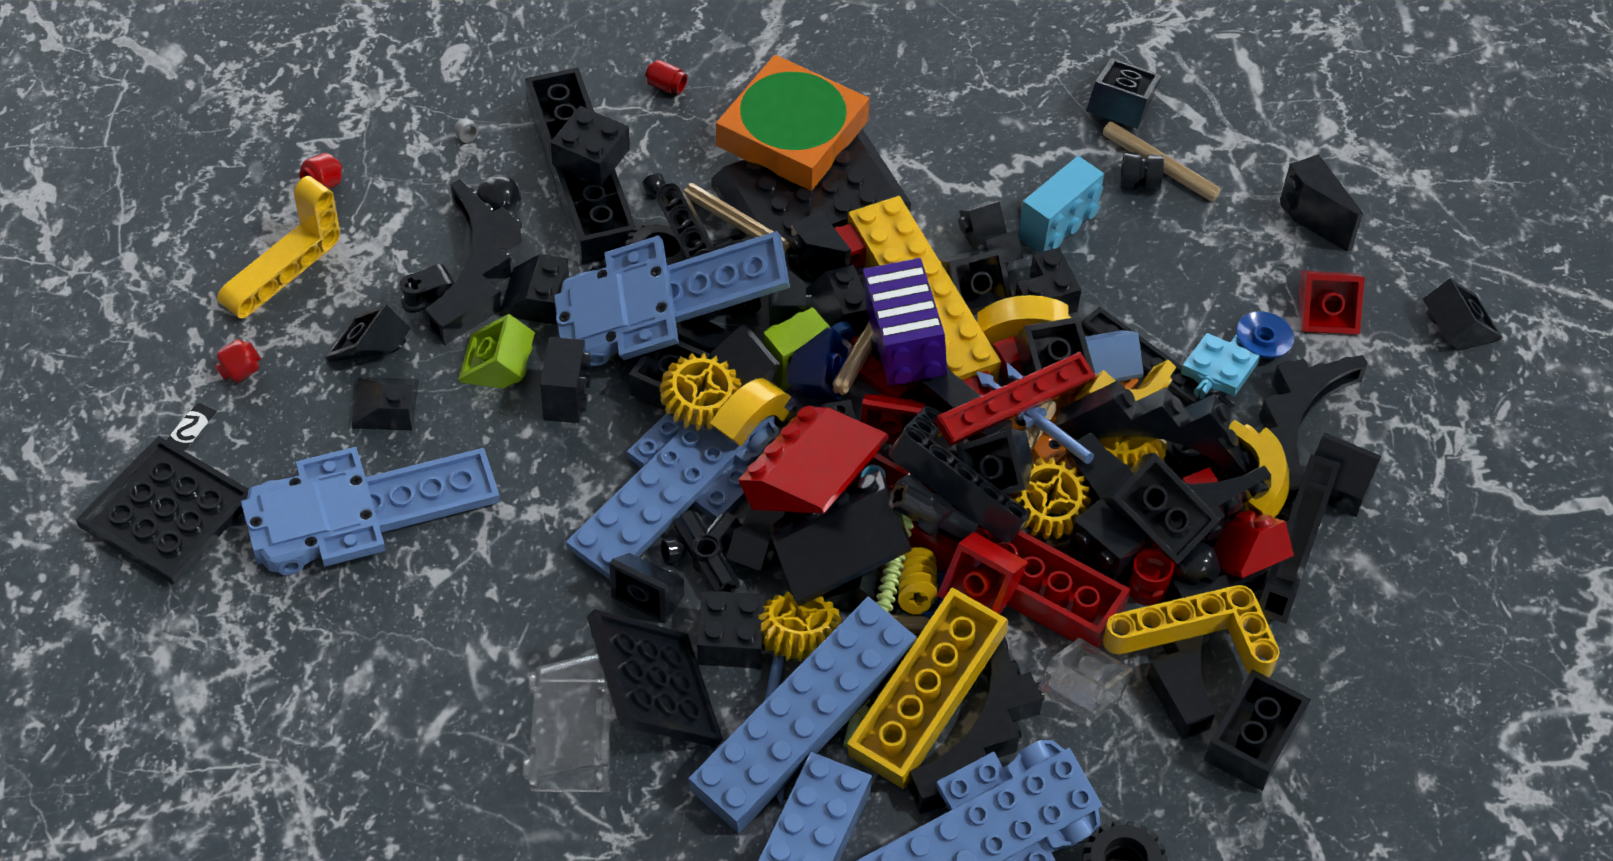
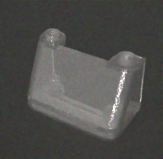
M598 652L536 667L535 673L529 674V693H534L530 759H524L523 779H529L530 791L610 792L609 767L611 756L612 698L599 661Z

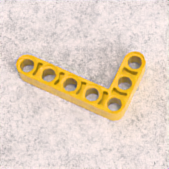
M305 176L297 183L294 190L300 224L228 281L218 292V303L238 318L243 319L252 314L338 242L340 228L334 194L314 178Z
M1242 585L1114 614L1108 619L1103 637V645L1106 650L1113 654H1125L1228 629L1247 673L1250 674L1253 669L1268 678L1274 671L1280 653L1255 594L1251 589ZM1114 632H1119V633H1122L1123 635L1120 636V635L1115 634ZM1258 657L1264 658L1267 661L1260 660Z

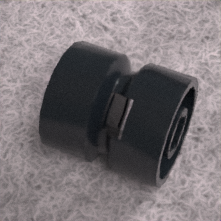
M1124 152L1120 187L1136 189L1139 185H1142L1144 190L1160 191L1164 156L1147 154L1145 158H1142L1140 153Z

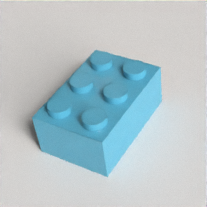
M1080 156L1074 158L1023 200L1018 231L1019 239L1038 253L1058 248L1065 237L1070 233H1076L1083 222L1088 218L1092 219L1100 209L1099 199L1103 191L1104 173Z

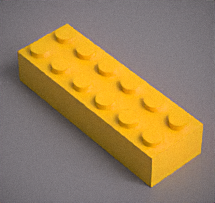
M952 587L847 742L849 757L904 789L909 782L910 770L920 766L1007 633V619Z

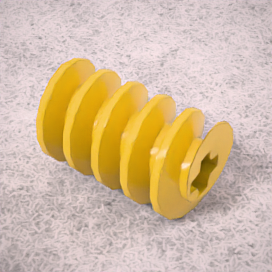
M914 547L912 551L904 554L906 559L904 562H901L904 567L902 570H899L902 576L898 578L900 583L898 586V603L904 611L921 615L927 612L938 599L937 557L928 548Z

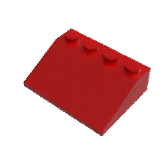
M806 406L799 410L797 416L790 424L781 430L779 436L771 444L766 446L764 452L755 462L748 466L747 471L738 481L752 510L825 513L886 443L889 436L886 432L831 408Z

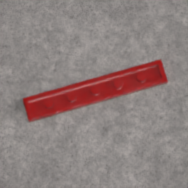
M1078 352L938 415L934 422L949 446L1083 386L1093 381L1096 376L1081 352Z

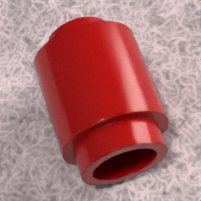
M659 59L654 63H650L645 73L648 85L670 94H681L688 80V75L683 73L681 68Z

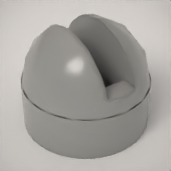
M467 118L460 119L454 127L456 136L464 143L473 141L479 133V127Z

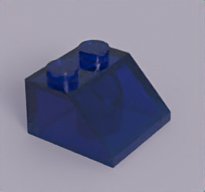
M827 327L793 353L792 362L788 364L786 371L788 383L807 398L840 401L841 394L833 392L832 388L834 386L832 383L850 354L851 344L835 329Z

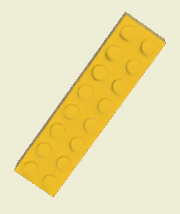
M896 196L848 212L847 224H853L866 245V268L921 258L945 333L947 368L962 381L977 375L976 371L984 372L988 370L990 375H993L995 382L998 383L1001 360L901 197Z

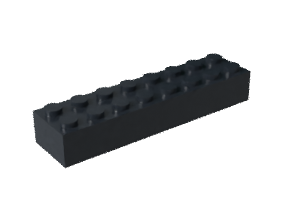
M573 68L525 78L527 103L581 262L585 263L605 258V252L625 246L629 233H633V229L636 228L616 170L614 169L603 185L599 186L552 165L551 141L580 106L594 111L579 68Z

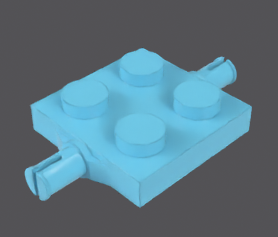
M1206 333L1183 364L1181 374L1199 383L1194 390L1197 398L1200 395V399H1203L1210 389L1219 390L1235 397L1257 366L1260 355L1242 348L1236 334L1231 342Z

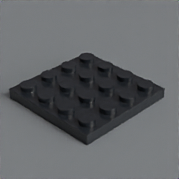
M158 436L76 519L79 528L174 585L243 512L241 501L247 500L249 488Z
M596 609L586 616L620 726L711 747H716L723 741L687 633Z

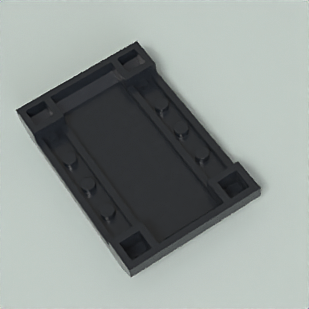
M863 129L836 156L831 168L812 191L778 176L765 166L749 162L745 159L724 166L711 178V186L720 200L770 230L778 231L788 242L789 237H791V224L819 211L824 214L835 228L847 225L848 212L896 196H900L908 210H911L910 200Z

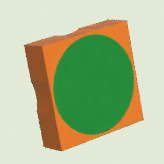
M774 54L716 122V146L749 162L765 166L778 176L812 191L831 168L836 156L852 142L868 122L870 98Z

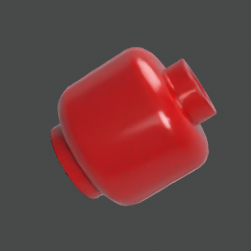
M320 153L302 162L299 178L301 180L305 176H310L330 190L341 182L342 165L332 155Z
M235 339L217 352L216 355L219 363L215 367L224 380L230 377L234 382L239 383L259 370L258 362L262 359L249 340L244 342L241 339Z

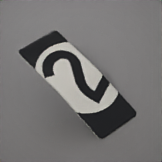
M197 403L175 428L167 441L186 451L201 430L216 415L217 411Z

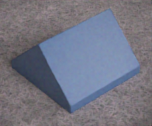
M1121 330L1085 337L1095 370L1094 374L1105 370L1116 381L1143 377L1138 332Z

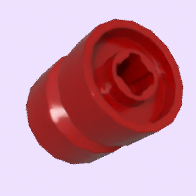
M1149 548L1139 552L1134 559L1128 582L1130 596L1136 602L1147 606L1164 601L1174 572V563L1158 549Z

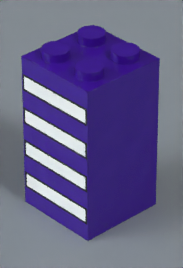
M921 258L863 269L866 310L888 386L947 375L945 333Z

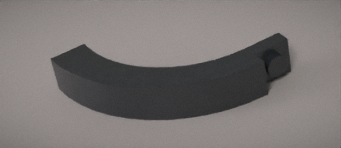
M1314 454L1310 455L1287 522L1294 556L1272 566L1259 602L1260 608L1267 618L1287 623L1341 464L1339 462Z

